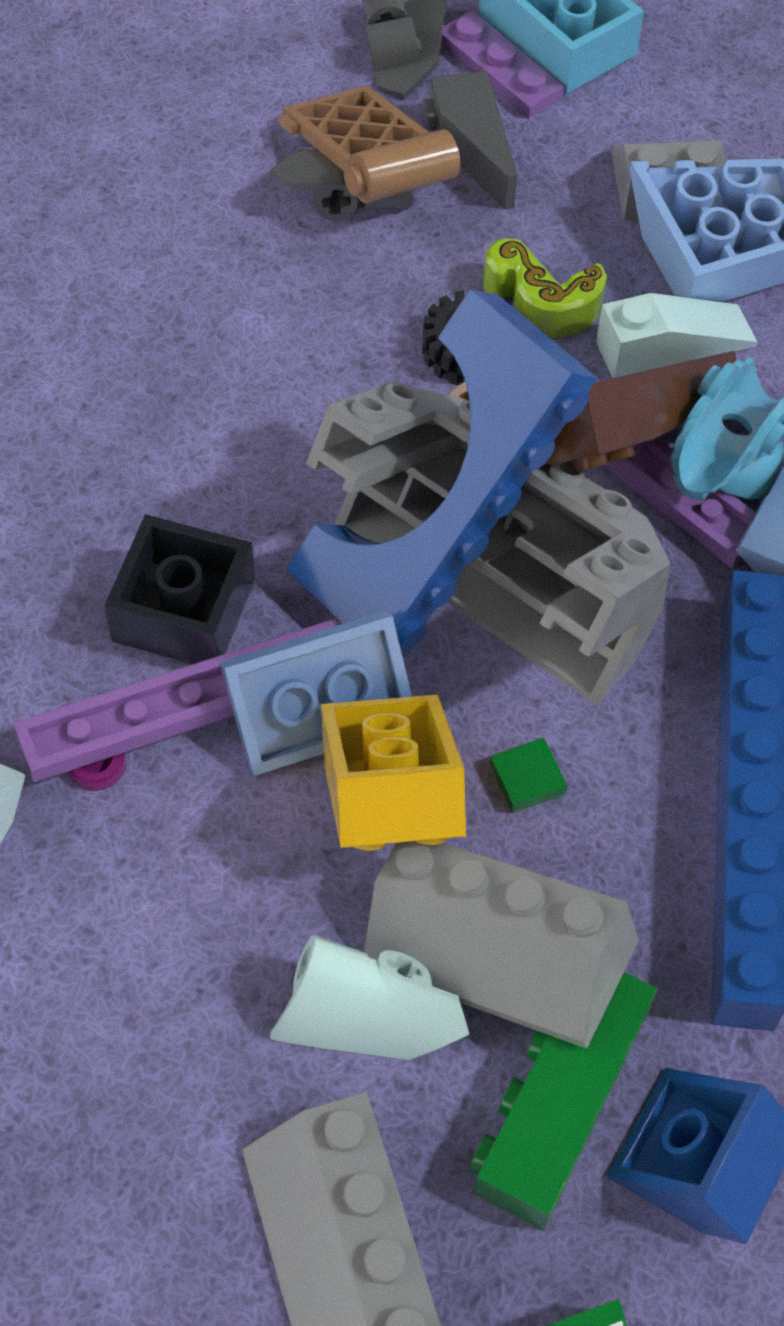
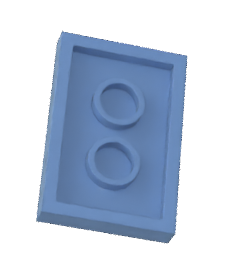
M386 610L220 662L247 763L253 776L324 754L321 704L412 697L393 616Z

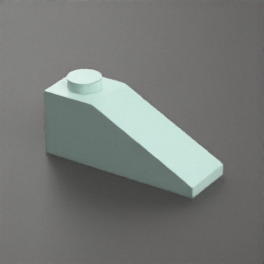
M648 293L602 304L596 344L612 378L755 347L757 346V340L738 304Z

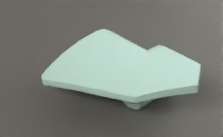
M312 935L303 949L295 972L293 995L280 1019L270 1032V1038L278 1042L404 1060L417 1058L469 1035L459 996L433 987L428 969L415 958L402 952L385 950L375 960L369 958L367 953L317 935Z

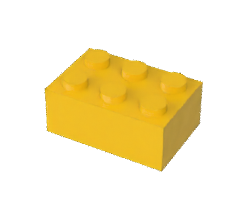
M438 694L321 704L324 768L341 848L354 847L359 850L369 851L380 849L386 846L387 843L416 841L424 845H436L447 841L449 838L466 837L464 766Z

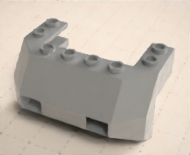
M389 382L328 405L306 465L314 470L327 466L345 478L342 489L347 494L334 525H346L366 539L384 543L406 535L426 521L445 500L461 471L469 443L471 427L470 401L396 382ZM570 461L553 465L545 463L540 468L532 471L520 488L522 495L517 505L507 515L500 517L487 535L489 543L484 552L476 560L465 566L455 581L457 582V589L447 603L597 706L636 662L663 610L671 563L648 517L634 509L627 497L616 491L603 489L586 478L583 470L574 471L573 464Z

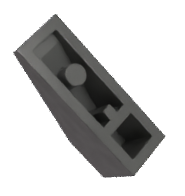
M482 71L431 77L430 98L423 99L422 104L425 127L434 128L435 131L439 129L448 130L457 144L460 154V166L504 209L514 208L518 175L488 72Z

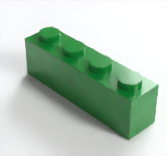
M624 972L587 1049L536 1031L525 1056L534 1061V1064L525 1082L515 1077L512 1079L498 1109V1113L507 1118L497 1138L488 1134L484 1135L469 1166L470 1171L478 1174L474 1195L543 1231L545 1230L650 1010L658 989L657 987Z

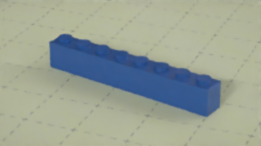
M733 570L722 609L711 1025L774 1031L784 1014V575Z

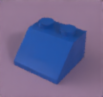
M665 1068L607 1177L701 1233L747 1244L784 1170V1108L763 1085Z

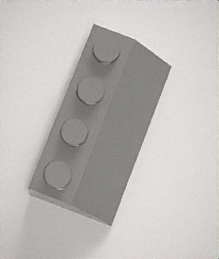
M416 841L395 844L375 880L364 953H367L369 958L375 960L385 950H394L407 954L418 960L428 969L433 987L458 995L460 1003L587 1049L632 957L639 938L626 901L445 843L424 845Z
M367 1091L304 1110L242 1149L291 1326H441Z

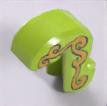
M512 238L499 239L491 243L486 250L483 279L485 292L499 295L502 299L505 296L512 297L514 299L513 308L549 338L559 339L580 333L591 326L599 317L607 280L602 264L597 263L572 275L566 282L559 284L521 240Z

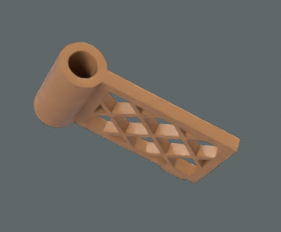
M368 85L284 107L283 115L278 116L279 125L289 134H300L344 171L348 191L352 196H357L365 204L453 179L460 172L459 150L448 130L439 129L428 132Z

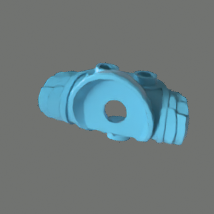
M749 357L745 362L739 359L733 364L728 362L722 369L713 365L697 390V393L702 395V397L689 413L681 433L677 436L675 448L671 454L672 468L675 472L673 479L678 489L685 496L692 499L704 500L709 493L715 492L718 489L746 500L762 499L769 494L784 462V445L782 441L784 438V397L781 400H776L765 393L756 374L755 361ZM729 419L739 422L748 430L749 435L743 436L730 432L723 425L722 420Z

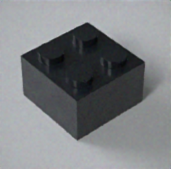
M145 514L104 605L111 641L191 664L225 654L255 581L252 542Z

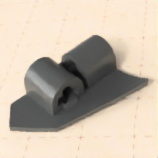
M362 0L367 23L365 25L378 90L405 99L438 66L447 0H409L406 2L404 0Z
M317 149L299 150L271 169V176L290 189L312 190L316 211L320 216L328 220L345 219L357 209L358 200L360 199L357 196H352L348 191L344 171ZM410 191L367 204L362 202L363 209H408Z

